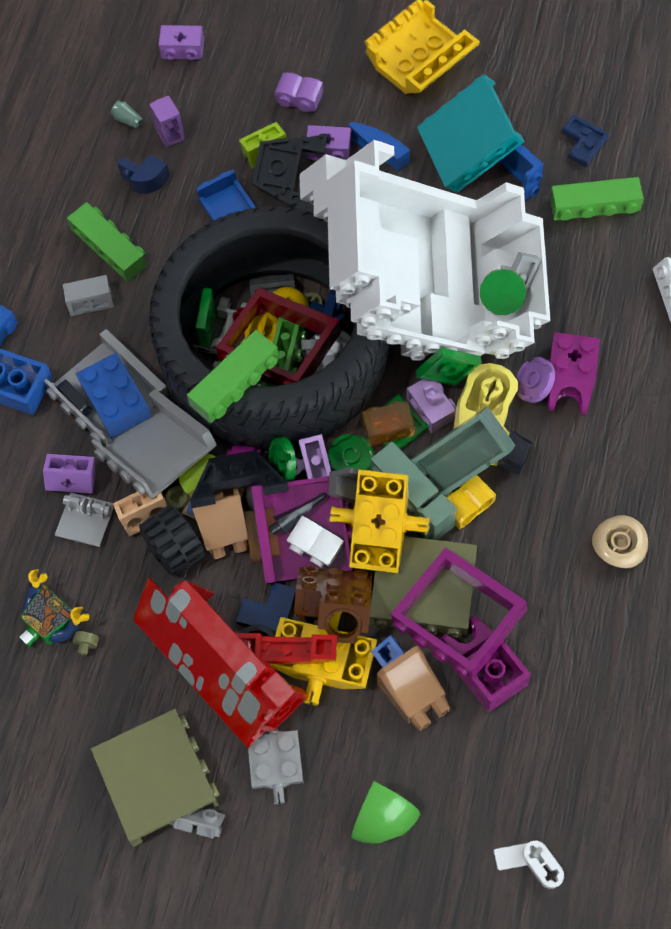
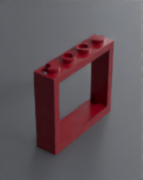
M258 288L217 345L216 350L219 361L222 362L235 350L234 346L261 309L317 332L321 336L295 374L274 366L272 369H267L260 379L267 384L272 383L279 386L298 382L313 375L340 335L339 320Z

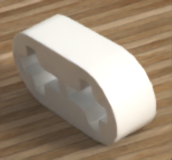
M529 842L522 852L524 861L544 887L548 889L558 887L564 879L562 868L542 842ZM530 847L541 850L539 857L543 861L542 864H540L537 858L531 859L529 857L531 853ZM544 865L550 872L554 870L557 872L555 876L556 883L552 880L546 881L547 872L543 868Z

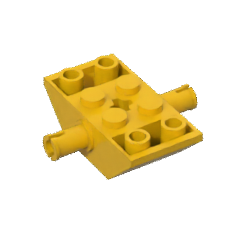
M359 469L355 507L347 509L332 506L330 522L350 523L353 526L349 567L398 573L406 530L428 533L430 518L408 516V475ZM378 514L381 515V519L385 520L382 524L375 520Z
M342 612L334 614L329 620L330 626L338 633L347 634V632L337 630ZM280 617L275 637H311L312 634H328L326 630L317 629V625ZM358 635L355 644L337 642V656L334 662L270 665L274 669L293 678L308 681L306 693L309 696L303 702L310 705L311 701L312 705L318 706L323 685L338 689H366L374 656L371 651L376 648L377 639Z

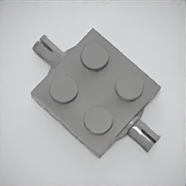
M276 729L274 732L267 731L263 733L248 749L252 789H273L274 804H279L278 794L280 796V804H284L283 788L291 784L303 783L298 730L281 732Z

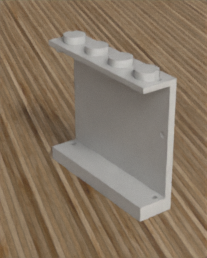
M107 329L99 334L102 344L55 383H51L47 378L44 380L47 386L45 391L53 401L57 399L61 403L60 407L67 415L73 414L76 417L75 422L82 430L87 428L91 432L90 437L97 442H101L105 447L122 433L110 438L84 393L75 373L117 352L146 401L149 410L154 408V405L148 394L154 389L166 398L169 397L166 385ZM65 379L91 406L92 411L86 416L56 388Z
M156 389L148 394L154 405V408L150 410L151 418L124 431L105 448L101 442H97L95 439L91 441L96 448L94 454L101 462L106 460L107 465L114 473L119 471L120 476L127 484L132 482L133 487L140 495L145 493L150 499H154L216 446L210 431Z

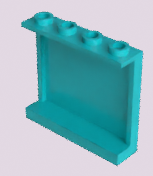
M484 74L475 79L471 85L460 91L452 100L441 106L437 112L426 118L417 127L445 188L455 193H458L525 142L522 135L514 131L493 89L496 83Z

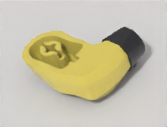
M493 363L480 364L468 375L466 385L457 402L454 429L488 406L516 445L508 455L490 465L521 473L533 442L512 430L509 432L504 427L508 407L518 391V381L510 370L501 365Z

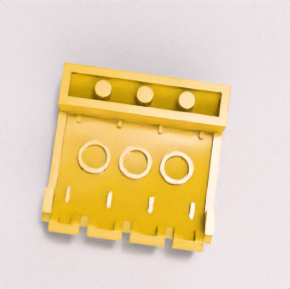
M416 0L407 7L408 10L404 9L394 17L393 22L389 21L378 30V33H374L364 41L367 46L365 52L375 69L405 94L422 92L480 44V41L466 30L456 35L434 18L435 6L428 0L424 2Z

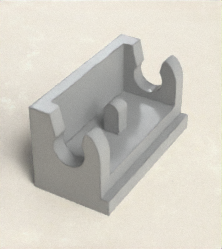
M107 275L63 284L65 302L70 317L114 307Z

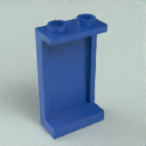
M521 144L501 159L499 163L523 184L524 200H526L530 196L534 197L540 191L544 164Z
M233 169L220 174L209 182L202 183L196 188L198 201L212 221L219 217H225L229 213L256 208L238 182L236 172Z

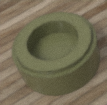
M181 486L170 488L166 493L167 504L173 506L178 511L184 510L190 496L184 492Z

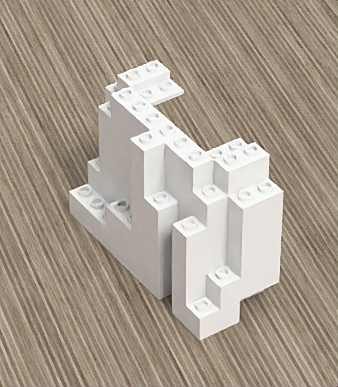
M376 140L370 142L347 160L326 154L300 173V200L314 205V217L328 222L330 289L336 290L337 303L345 304L351 308V322L357 323L358 335L367 336L370 340H384L388 344H401V355L411 357L412 360H423L425 356L436 353L440 348L478 356L487 353L495 355L496 358L503 359L535 343L534 329H538L541 325L550 321L543 218L525 213L524 188L506 182L476 201L379 171V165L394 156V146ZM518 252L537 255L541 261L522 306L514 313L508 315H496L488 311L482 304L479 295L480 285L485 276L493 270L500 269L501 265L512 267Z

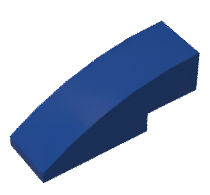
M355 122L349 124L351 139L361 149L373 140L394 146V156L386 162L396 172L410 163V149L397 139L364 124Z

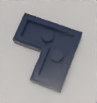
M574 114L562 128L561 132L577 142L569 152L568 158L584 167L590 164L610 135Z
M273 582L267 604L243 599L236 623L247 627L252 625L266 626L276 634L280 617L289 619L296 588Z

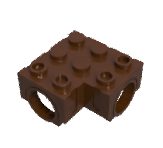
M316 566L299 567L294 615L299 616L300 622H304L305 616L318 617L317 629L326 630L328 635H337L338 643L355 644L356 637L360 633H368L372 573H367L364 570L343 571L340 568L319 569ZM349 612L357 619L358 626L354 631L342 634L332 629L329 620L336 613Z

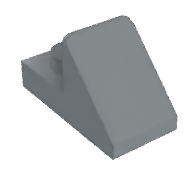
M518 252L512 267L501 265L500 269H511L517 272L525 282L527 293L541 259L537 255Z

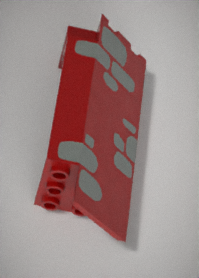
M148 577L133 621L248 749L265 731L274 732L309 696L302 688L289 685L270 663L260 660L207 603L214 595L211 590L185 580L178 583L173 588L172 594L168 597Z

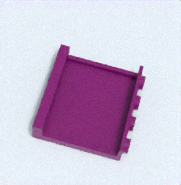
M329 476L287 482L288 492L265 496L263 486L251 487L265 583L297 579L299 567L316 566L310 562L311 557L303 552L302 556L289 549L291 544L287 542V539L296 524L286 534L280 530L273 535L268 527L276 522L273 518L274 516L295 508L323 492L327 494L326 498L308 511L304 517L342 539L344 545L330 567L325 565L323 568L316 567L319 569L340 568L343 571L353 570L352 567H349L351 551L348 541H352L351 526L346 527V523L330 522L332 506L348 509L347 502L342 503L341 499L328 496Z

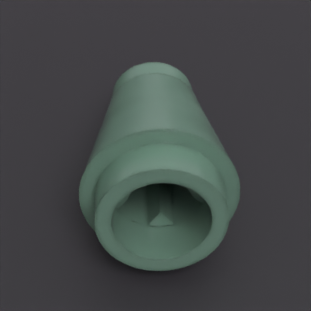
M117 101L111 109L110 114L114 120L138 129L143 122V118L125 101Z

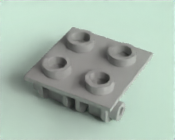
M70 493L69 496L65 495L63 504L66 506L55 536L100 547L114 510L113 503Z

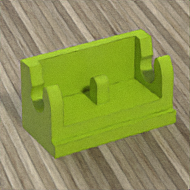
M275 122L239 139V143L241 144L245 159L248 158L251 168L254 169L261 141L284 139L287 137L286 133Z

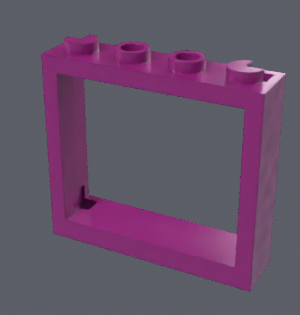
M445 547L390 615L392 625L398 629L399 633H407L412 637L416 645L423 649L427 647L431 650L437 660L442 663L446 661L451 664L453 670L458 675L462 674L473 680L527 612V601ZM444 567L509 610L508 614L470 661L405 616Z

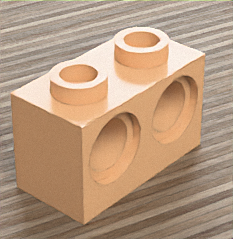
M136 492L113 503L118 518L129 536L140 532L139 524L168 506L162 492L154 499H150L145 493L140 495Z

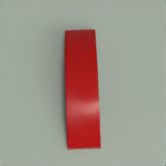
M236 633L260 660L270 664H317L336 661L337 635L312 634L311 637H265L261 633Z

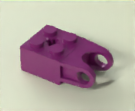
M554 332L549 362L553 364L555 369V381L547 395L548 411H554L556 402L560 398L568 396L578 402L580 415L586 416L596 380L600 338Z
M475 616L469 618V628L474 637L472 642L462 644L447 634L440 638L442 642L469 661L493 633ZM504 641L473 680L468 676L459 675L488 713L527 687L531 676Z

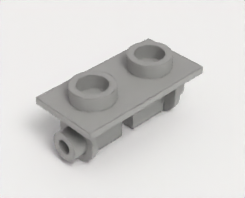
M200 808L169 824L173 825L174 829L192 832L193 825H197L196 834L214 839V837H220L222 830L220 826L225 818V814L217 813L212 809Z

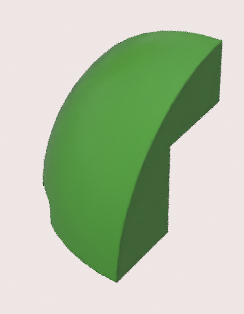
M374 781L355 823L352 839L364 843L378 844L395 837H400L416 823L421 815L420 811L400 795Z

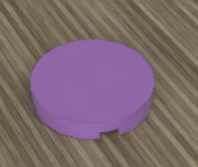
M542 357L532 358L534 360L525 362L518 371L516 377L518 381L517 395L526 402L536 403L543 400L553 387L555 369L551 362Z

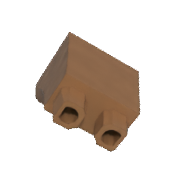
M237 487L227 491H214L216 502L214 505L192 508L206 549L210 551L213 559L222 558L226 555L223 547L233 544L235 553L247 550L248 534ZM194 490L189 493L190 499Z
M419 646L413 647L377 673L378 687L408 724L411 722L419 731H422L431 724V721L425 714L429 709L432 708L439 718L450 711V707L445 699V692Z

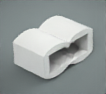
M301 516L287 539V542L291 544L290 550L300 556L304 552L311 557L310 562L320 568H323L324 565L330 567L344 545L342 539L304 516Z

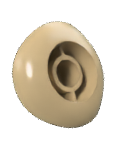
M618 515L603 521L597 526L592 536V545L599 557L608 564L620 568H632L644 559L648 549V537L645 528L639 521L630 516Z

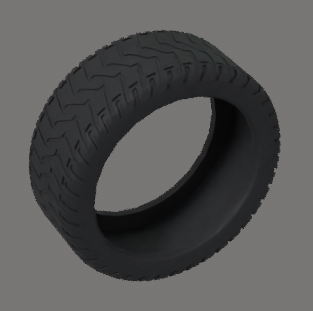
M265 206L259 209H244L241 212L236 211L227 214L225 217H219L211 221L210 224L202 226L201 229L188 236L176 248V251L171 254L170 258L166 261V265L163 266L158 280L155 282L152 292L153 296L150 299V335L161 373L170 395L173 396L179 408L206 427L212 435L237 445L241 444L242 446L269 449L273 439L286 437L290 440L293 447L300 446L299 440L321 434L324 438L337 431L357 416L368 404L378 389L385 373L389 356V344L384 340H370L367 336L358 335L356 323L350 340L339 355L319 372L298 382L279 386H249L244 391L242 398L237 402H233L227 408L225 414L219 419L216 418L212 423H209L189 405L187 394L212 372L190 349L191 334L197 322L202 290L204 288L212 289L213 297L215 298L227 287L247 278L266 274H293L313 280L332 290L330 289L328 222L314 217V213L290 207L276 208L274 206Z

